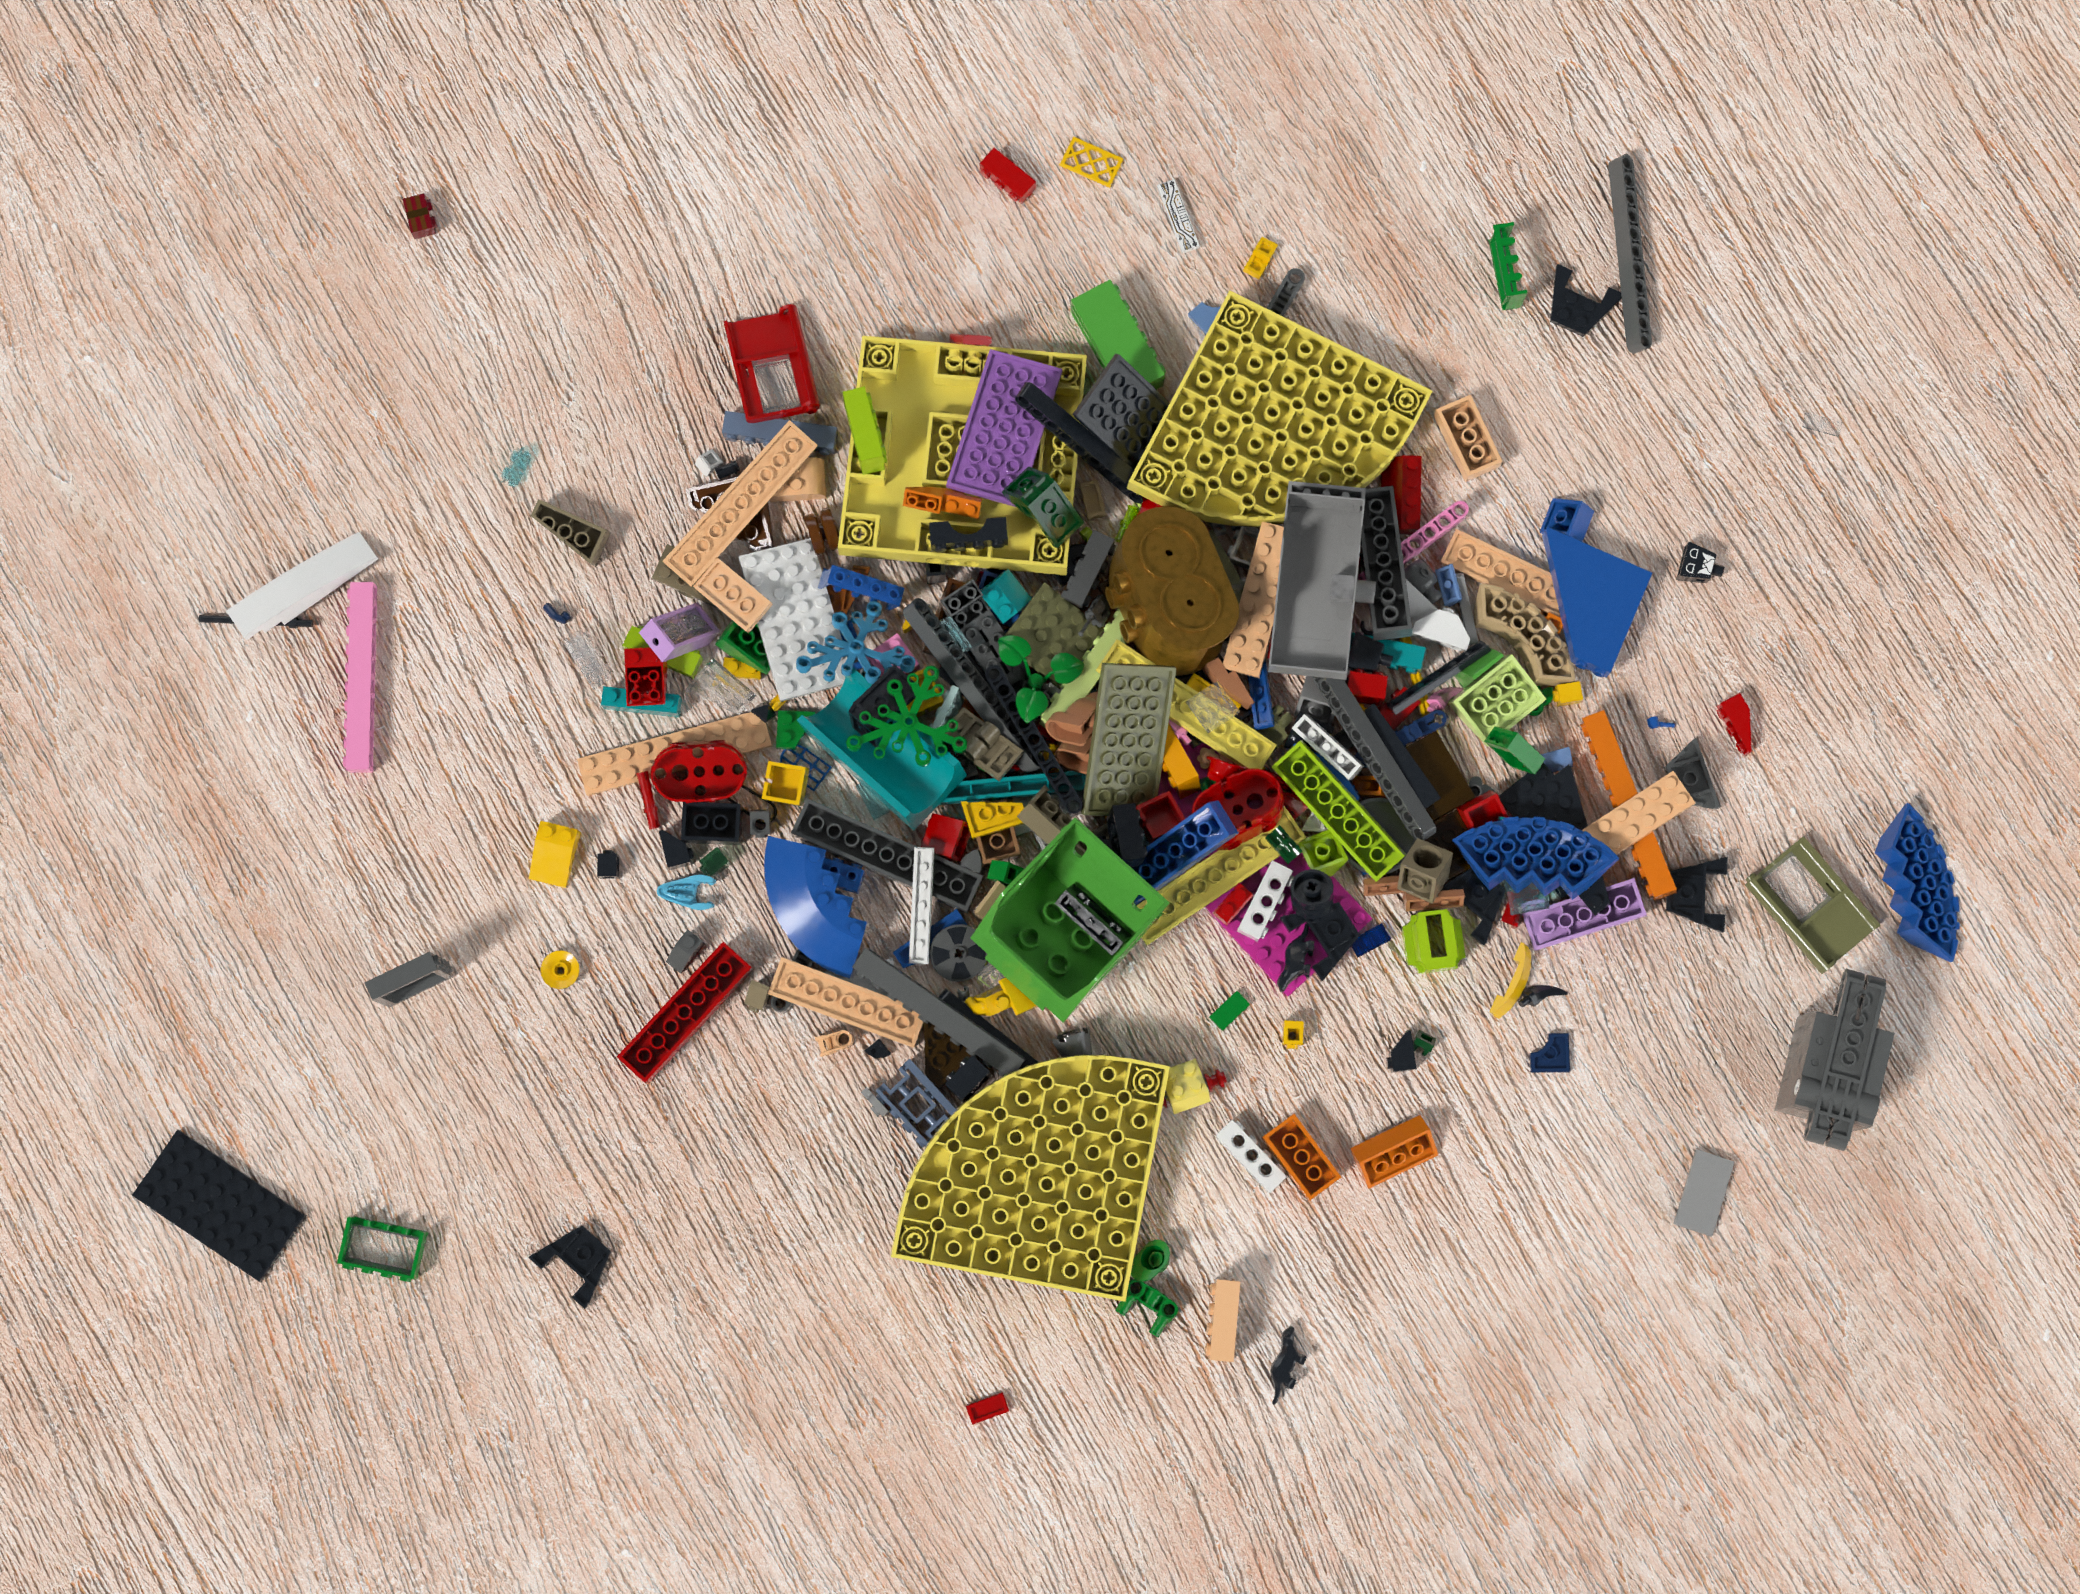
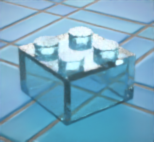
M1504 880L1511 915L1549 909L1548 895L1544 897L1533 882L1519 893H1516L1507 881Z

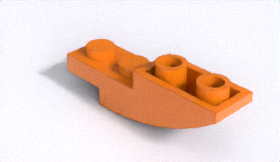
M906 487L903 499V506L937 514L944 511L976 519L980 517L982 505L981 498L967 496L964 492L938 487Z

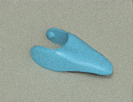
M702 874L689 876L660 885L657 888V895L665 900L691 909L714 908L712 902H697V888L701 883L714 885L716 880Z

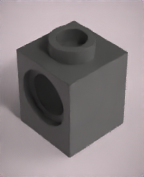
M771 809L751 810L750 834L755 835V838L767 837V834L771 833ZM756 820H764L766 823L765 828H758Z

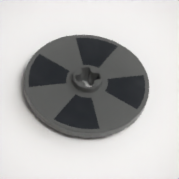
M954 924L945 927L934 937L930 947V960L940 976L950 981L960 982L975 977L983 969L987 961L985 959L987 953L971 939L976 930L975 928L965 924ZM958 948H959L960 951H961V950H964V951L961 953V954H962L961 957H958V955H955V956H954V954H956V951H955V950L958 949Z

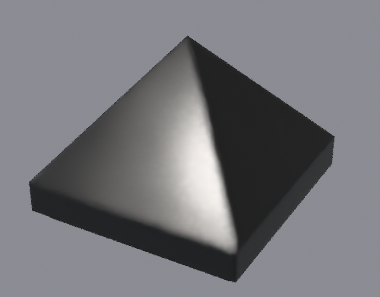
M760 703L751 710L764 723L776 715L767 703Z

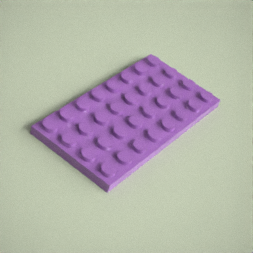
M989 350L946 488L1016 507L1003 495L1002 491L1028 466L1033 467L1045 426L1024 410L1016 402L1015 397L1023 384L1030 382L1054 400L1062 375L1061 368L996 350Z

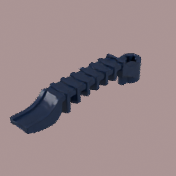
M1435 710L1413 721L1412 724L1404 726L1403 729L1395 731V734L1406 747L1408 743H1414L1417 738L1425 737L1447 726L1449 717L1445 712ZM1437 715L1444 717L1441 719V724L1435 722V720L1437 719ZM1357 752L1354 756L1365 765L1363 768H1368L1359 752Z

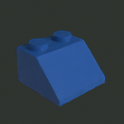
M1553 498L1540 533L1543 534L1546 528L1549 527L1583 542L1594 510L1583 501Z

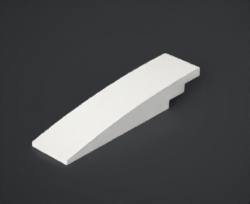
M358 532L273 579L226 610L242 636L248 640L261 630L266 633L280 622L285 625L378 560V558L361 533Z

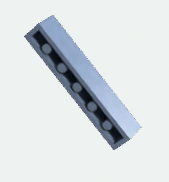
M725 411L722 435L731 442L743 440L747 444H755L757 442L763 443L766 446L789 420L774 419L759 423H748L744 413ZM790 420L818 445L814 451H818L822 455L835 454L838 437L837 427Z

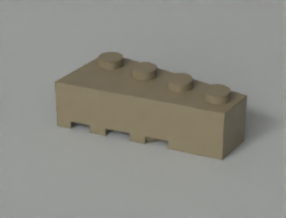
M538 499L531 517L588 563L596 567L611 532Z
M1044 785L1017 817L1035 832L1038 837L1049 844L1061 832L1062 828L1072 821V817L1060 809L1058 806L1060 804L1056 798H1051L1047 793L1049 789ZM1079 841L1075 846V850L1079 855L1083 856L1087 846L1082 841Z

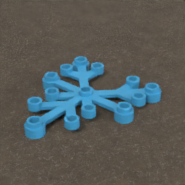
M872 601L867 604V617L865 621L862 618L861 612L854 611L851 614V622L857 624L860 629L856 639H854L847 627V615L843 612H836L832 616V625L841 631L847 642L836 639L834 636H827L825 638V646L818 644L816 641H810L807 644L808 653L816 654L820 652L825 655L813 659L808 656H800L796 660V669L800 673H807L811 670V667L830 662L828 669L824 670L823 678L831 682L835 679V671L841 658L848 656L846 662L841 666V673L844 676H850L853 671V664L857 658L865 671V679L868 683L874 684L881 677V671L879 668L871 666L866 656L879 660L884 668V673L892 667L891 664L899 666L905 673H910L914 670L916 661L910 655L904 656L905 649L901 646H896L894 649L883 653L865 647L864 640L868 633L876 630L885 632L888 628V622L884 619L873 623L874 619L881 615L882 606L879 602ZM836 646V647H839V648H842V649H841V650H836V649H833V648Z

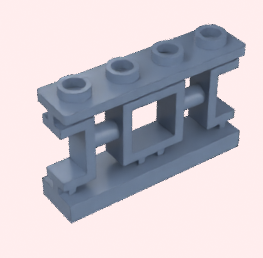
M908 1059L898 1069L905 1077L891 1090L883 1083L875 1090L878 1093L875 1097L882 1105L887 1103L891 1107L889 1112L895 1119L900 1117L904 1122L902 1124L904 1129L909 1134L913 1131L917 1136L915 1141L924 1148L933 1137L931 1133L948 1119L945 1114L938 1121L932 1116L930 1112L937 1107L932 1100L935 1098L950 1115L956 1111V1108L911 1059ZM908 1069L926 1088L924 1091L917 1086L910 1092L904 1085L911 1078L906 1073ZM885 1090L890 1096L897 1090L903 1094L905 1098L898 1104L903 1109L901 1113L883 1094ZM919 1092L931 1106L916 1118L907 1109L905 1104ZM925 1118L931 1125L925 1132L930 1138L928 1141L909 1122L911 1119L918 1124Z

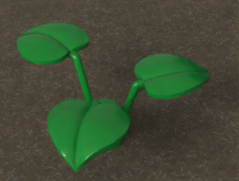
M1014 635L1004 636L998 640L999 656L1006 665L1018 666L1023 660L1026 667L1027 677L1029 678L1027 688H1022L1016 696V707L1025 723L1031 722L1042 715L1047 709L1048 699L1041 692L1043 683L1052 674H1054L1057 683L1068 684L1076 680L1084 669V663L1069 653H1059L1051 660L1050 666L1053 671H1050L1045 677L1037 673L1031 674L1028 661L1025 658L1031 654L1030 644L1024 638Z

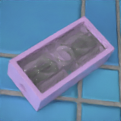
M697 602L651 618L639 634L661 662H665L709 645L720 633V630Z

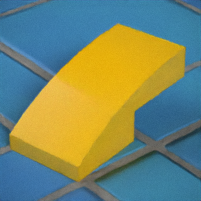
M1261 237L1243 272L1259 280L1278 244Z

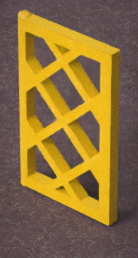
M1073 136L1059 166L1111 188L1124 158ZM1075 143L1084 146V149L1074 152L1073 146ZM1094 150L1100 153L1102 157L1092 160L1089 151ZM1086 153L1089 161L1079 165L1076 156ZM1073 157L1076 166L1072 167L1065 164L1066 160ZM1112 158L1118 161V163L1110 168L1107 159ZM1104 160L1107 169L1097 172L1094 163ZM1091 165L1094 174L1085 173L1081 168ZM1109 173L1110 179L1108 182L1099 179V175Z

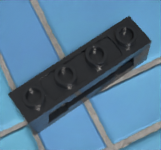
M1075 884L1066 889L1055 902L1063 912L1112 956L1131 937L1122 926ZM1068 906L1073 908L1072 912L1067 908ZM1105 938L1110 942L1109 945L1104 941Z

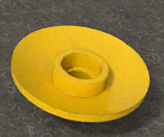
M554 951L548 954L541 964L542 979L548 986L554 989L570 987L579 976V963L567 951ZM560 967L565 969L563 974L558 973Z

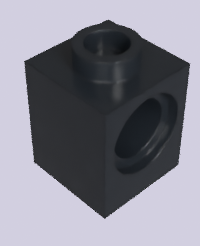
M603 850V853H597V877L599 879H619L620 856L614 853L613 850Z

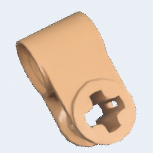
M841 1030L816 1037L815 1041L818 1042L821 1051L820 1057L832 1055L838 1051L850 1048L854 1043L853 1035L848 1031ZM844 1034H847L849 1036V1042L845 1045H842L840 1043V1037Z

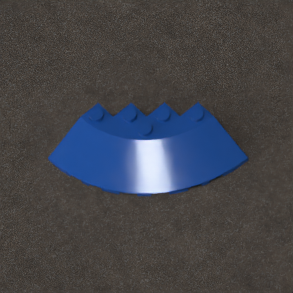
M1906 803L1881 836L1875 850V854L1887 864L1882 880L1895 891L1889 907L1902 917L1897 934L1909 944L1948 962H1953L1958 946L1956 932L1960 929V923L1957 922V912H1960L1958 897H1954L1951 886L1955 882L1953 873L1947 869L1944 860L1947 857L1941 844L1937 845L1933 838L1934 832L1932 829H1927L1923 823L1924 819L1909 803Z
M1508 817L1500 821H1490L1485 823V825L1465 831L1452 840L1489 891L1503 880H1506L1516 893H1519L1533 882L1544 897L1561 886L1573 900L1586 891L1619 860V857L1607 845L1592 837L1590 833L1577 829L1569 823L1548 820L1543 817Z
M768 836L764 856V877L767 896L781 928L797 949L813 962L834 974L850 979L853 971L852 966L855 964L867 922L848 917L853 898L835 893L840 874L821 869L826 850Z

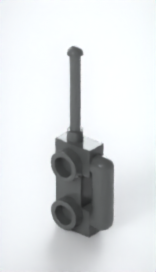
M1103 594L1098 595L1092 601L1088 611L1085 612L1087 622L1078 633L1080 637L1084 635L1090 623L1093 626L1103 627L1111 614L1109 610L1110 605Z

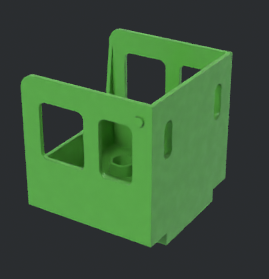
M1074 818L1067 826L1065 825L1062 828L1061 832L1003 890L971 936V939L987 953L985 959L1042 1011L1045 1008L1049 1009L1064 1023L1134 948L1156 919L1162 916L1163 911L1170 902L1077 818ZM1079 841H1082L1087 846L1083 856L1079 855L1075 850V846ZM1072 884L1078 886L1131 935L1113 956L1055 904L1064 891ZM1138 895H1142L1147 900V904L1143 909H1139L1134 904V900ZM1068 906L1067 908L1072 912L1073 908ZM1105 938L1104 941L1109 945L1110 942Z

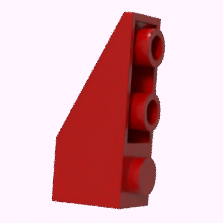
M1738 693L1720 703L1716 708L1718 709L1717 714L1719 718L1724 720L1727 725L1726 730L1728 734L1736 740L1738 751L1747 756L1752 752L1750 709L1741 693Z

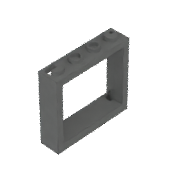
M427 952L364 983L372 1001L390 1008L453 978L451 974L453 968L449 961L431 952Z

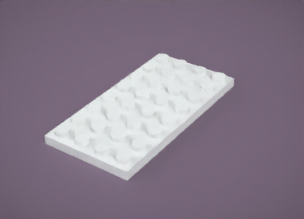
M811 538L739 556L738 559L744 580L773 604L757 624L780 702L842 686L846 676L841 673V666L846 662L847 656L841 658L835 671V679L831 682L823 678L824 670L828 669L830 662L811 667V670L807 673H800L796 669V660L800 656H808L813 659L825 655L820 652L816 654L808 653L807 644L810 641H816L818 644L825 646L824 642L827 636H834L836 639L842 640L840 631L832 625L834 611L827 587L818 588L822 570ZM835 646L833 649L841 650L842 648Z

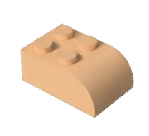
M808 457L773 495L770 502L827 499L824 460Z

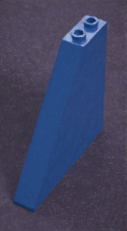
M1547 527L1542 535L1571 662L1580 669H1588L1598 677L1607 678L1612 671L1652 572Z

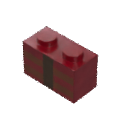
M424 193L403 198L410 231L414 239L436 234L435 227H438L435 216L431 214V210H433L431 199H427Z

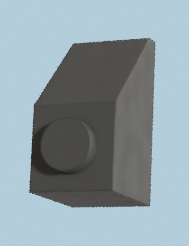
M687 929L675 944L666 963L682 974L705 943Z

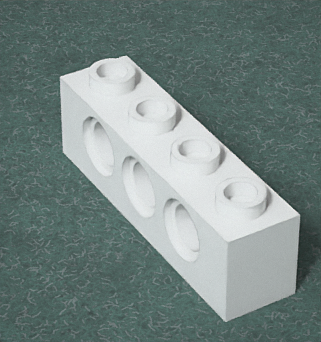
M1304 714L1292 727L1299 736L1348 780H1353L1365 766L1309 715Z
M1272 860L1237 932L1257 942L1259 938L1264 939L1268 928L1265 926L1268 920L1273 921L1277 913L1274 908L1277 903L1281 905L1286 895L1282 892L1285 886H1290L1294 878L1291 876L1293 870ZM1277 880L1280 883V888L1272 889L1270 882ZM1264 897L1270 898L1272 905L1269 907L1264 906L1261 899ZM1254 915H1261L1263 922L1256 924L1253 921Z
M1231 1120L1214 1137L1268 1193H1271L1287 1177L1284 1174L1286 1170L1279 1163L1277 1165L1271 1160L1272 1155L1266 1149L1262 1151L1257 1146L1259 1142L1254 1136H1248L1244 1132L1245 1127L1238 1120L1236 1122ZM1239 1135L1243 1138L1244 1143L1242 1146L1234 1145L1233 1138ZM1249 1150L1256 1151V1160L1251 1161L1247 1158ZM1263 1164L1270 1166L1271 1172L1269 1175L1261 1173L1260 1168Z

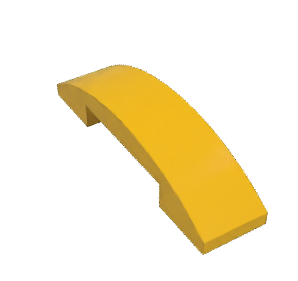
M1522 942L1513 958L1518 967L1505 996L1497 995L1489 1011L1495 1018H1501L1514 1006L1528 981L1531 969V951Z

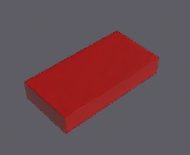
M1003 1392L966 1405L972 1425L1009 1412Z

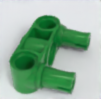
M1133 1279L1129 1281L1126 1301H1120L1115 1311L1125 1316L1132 1304L1138 1300L1150 1310L1157 1312L1156 1316L1158 1317L1149 1332L1159 1338L1167 1323L1170 1324L1177 1315L1178 1306L1152 1286ZM1134 1282L1139 1283L1141 1286V1291L1138 1294H1133L1130 1291V1285ZM1166 1304L1174 1306V1313L1172 1315L1164 1313L1163 1308Z

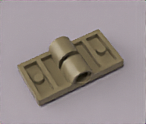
M667 544L652 576V580L671 587L686 597L698 599L716 607L662 562L675 548Z
M964 707L953 718L958 722L957 731L945 733L952 737H964L967 740V749L961 754L997 781H1000L1023 755V750L1002 736L995 725L988 721L983 722ZM950 723L949 727L954 729L956 724ZM957 741L956 745L960 747L963 745V742Z

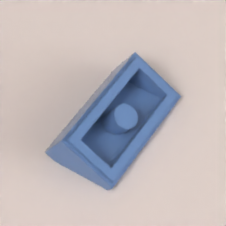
M1453 564L1435 570L1444 605L1451 607L1463 600Z
M1570 747L1541 754L1545 758V765L1552 773L1562 770L1568 764L1573 767Z

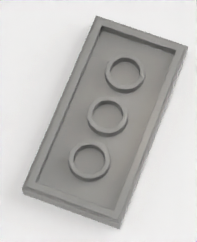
M1695 1149L1674 1219V1225L1710 1237L1713 1236L1734 1161Z

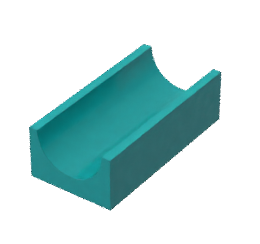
M853 668L852 674L845 677L840 691L825 708L809 717L801 715L797 721L813 741L915 831L967 774L960 762L948 751L944 757L937 756L932 737L918 730L916 731L924 750L928 751L931 755V761L925 767L917 765L915 761L917 752L909 733L904 741L902 752L896 753L892 750V743L897 740L901 730L893 732L885 750V757L881 760L874 757L875 747L869 742L862 744L861 749L857 752L848 750L846 746L847 738L851 735L861 736L852 728L848 711L853 702L872 686ZM907 719L905 721L907 725H910L913 722L911 719ZM853 739L850 743L851 745H856L858 741ZM897 743L894 745V748L900 749L901 745ZM941 747L938 749V752L944 753L945 749ZM881 750L876 751V755L882 756L883 752ZM922 754L919 758L926 760L927 756Z

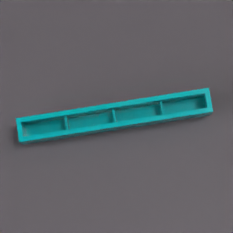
M1075 771L1064 772L1076 792L1084 791L1086 774ZM1059 772L1049 773V776L1052 778H1056L1059 775ZM1045 774L1003 777L1000 781H997L995 778L961 781L939 805L958 804L961 801L980 802L1032 797L1044 785L1049 789L1047 792L1049 795L1056 794ZM1061 785L1059 792L1068 793L1070 788L1068 785Z

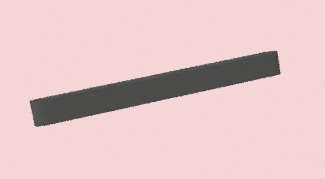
M1624 154L1611 160L1608 168L1626 345L1630 353L1636 354L1651 347L1652 337L1634 163L1630 155Z
M921 598L914 599L903 609V615L957 687H959L983 721H988L995 725L1002 736L1023 750V755L1016 762L1019 768L1027 775L1036 772L1041 767L998 696L927 603ZM1029 739V743L1034 745L1031 739ZM1040 753L1039 759L1041 761H1045L1043 755Z
M1311 676L1415 841L1417 838L1426 840L1436 833V826L1345 681L1342 679Z

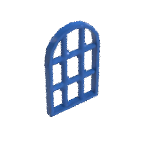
M801 745L797 746L803 749L800 754L794 750H789L797 757L793 763L783 756L788 750L784 749L780 756V763L784 759L790 765L797 766V762L802 759L809 764L808 777L817 784L814 788L808 784L807 787L814 792L832 767ZM805 752L816 758L813 764L804 758L803 754ZM818 761L829 767L826 772L817 767ZM813 768L823 775L819 781L810 774Z

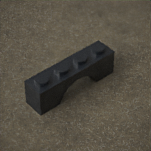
M1006 517L987 518L984 526L973 534H961L955 531L948 521L929 523L931 551L941 553L950 549L963 551L966 548L981 550L990 546L1002 548L1004 545H1008Z

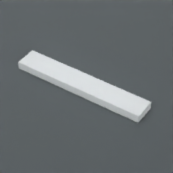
M914 847L909 963L929 964L935 848Z

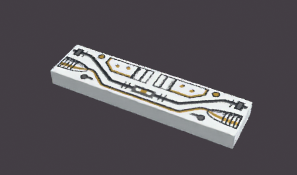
M1175 179L1158 184L1157 189L1181 253L1198 249L1200 245Z

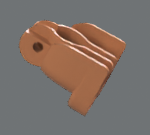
M1093 692L1086 697L1077 699L1065 712L1058 711L1053 713L1045 724L1049 735L1055 740L1062 742L1054 755L1058 763L1065 769L1087 774L1098 692Z

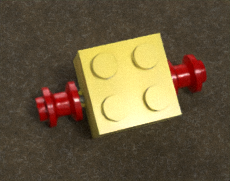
M1196 1058L1170 1067L1163 1107L1168 1108L1166 1101H1169L1173 1114H1177L1211 1102L1209 1092H1213V1087L1218 1085L1221 1088L1225 1087L1224 1083L1227 1080L1224 1072L1216 1069L1214 1075L1209 1076L1205 1073L1203 1078Z

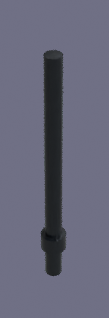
M199 615V622L234 624L230 616ZM295 617L285 625L280 622L276 626H289V628L298 629V627H313V620Z

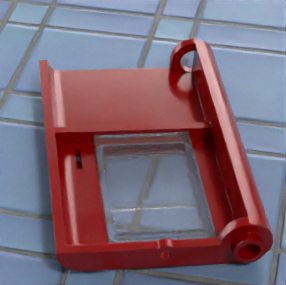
M794 304L780 307L777 314L735 322L723 321L743 409L748 423H759L805 413L814 414L820 408L799 314Z

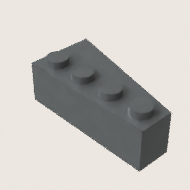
M1093 530L1083 550V556L1078 560L1074 570L1075 573L1070 577L1066 587L1067 590L1063 591L1061 598L1069 601L1080 610H1083L1084 606H1089L1092 599L1090 593L1092 589H1097L1100 582L1098 576L1100 572H1105L1108 562H1106L1108 555L1112 556L1116 549V545H1114L1115 539Z

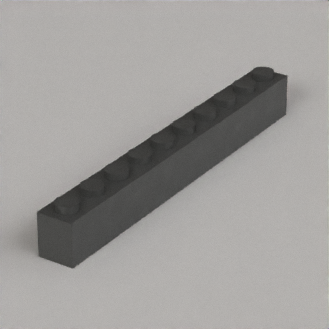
M865 948L852 966L856 970V975L862 979L866 977L871 980L870 984L876 989H884L888 992L886 995L894 1001L898 999L903 1003L902 1007L911 1013L915 1011L919 1014L918 1018L926 1024L930 1022L935 1025L934 1029L942 1035L944 1033L951 1037L950 1041L957 1046L962 1044L966 1047L968 1054L982 1058V1063L990 1069L994 1067L999 1070L998 1074L1001 1077L1020 1069L1027 1060L870 948Z

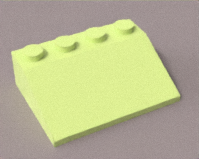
M1510 654L1505 655L1454 696L1448 704L1458 717L1488 747L1484 741L1494 726L1507 730L1511 729L1542 704L1546 698L1515 657Z

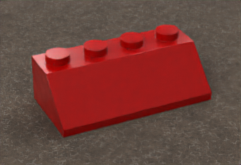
M1397 456L1381 473V487L1393 486L1399 533L1402 535H1412L1420 529L1422 456Z

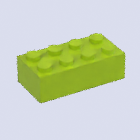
M865 386L843 391L844 407L862 474L885 470L884 463L887 462L884 444H882V436L877 425V417L872 406L870 392L866 393Z

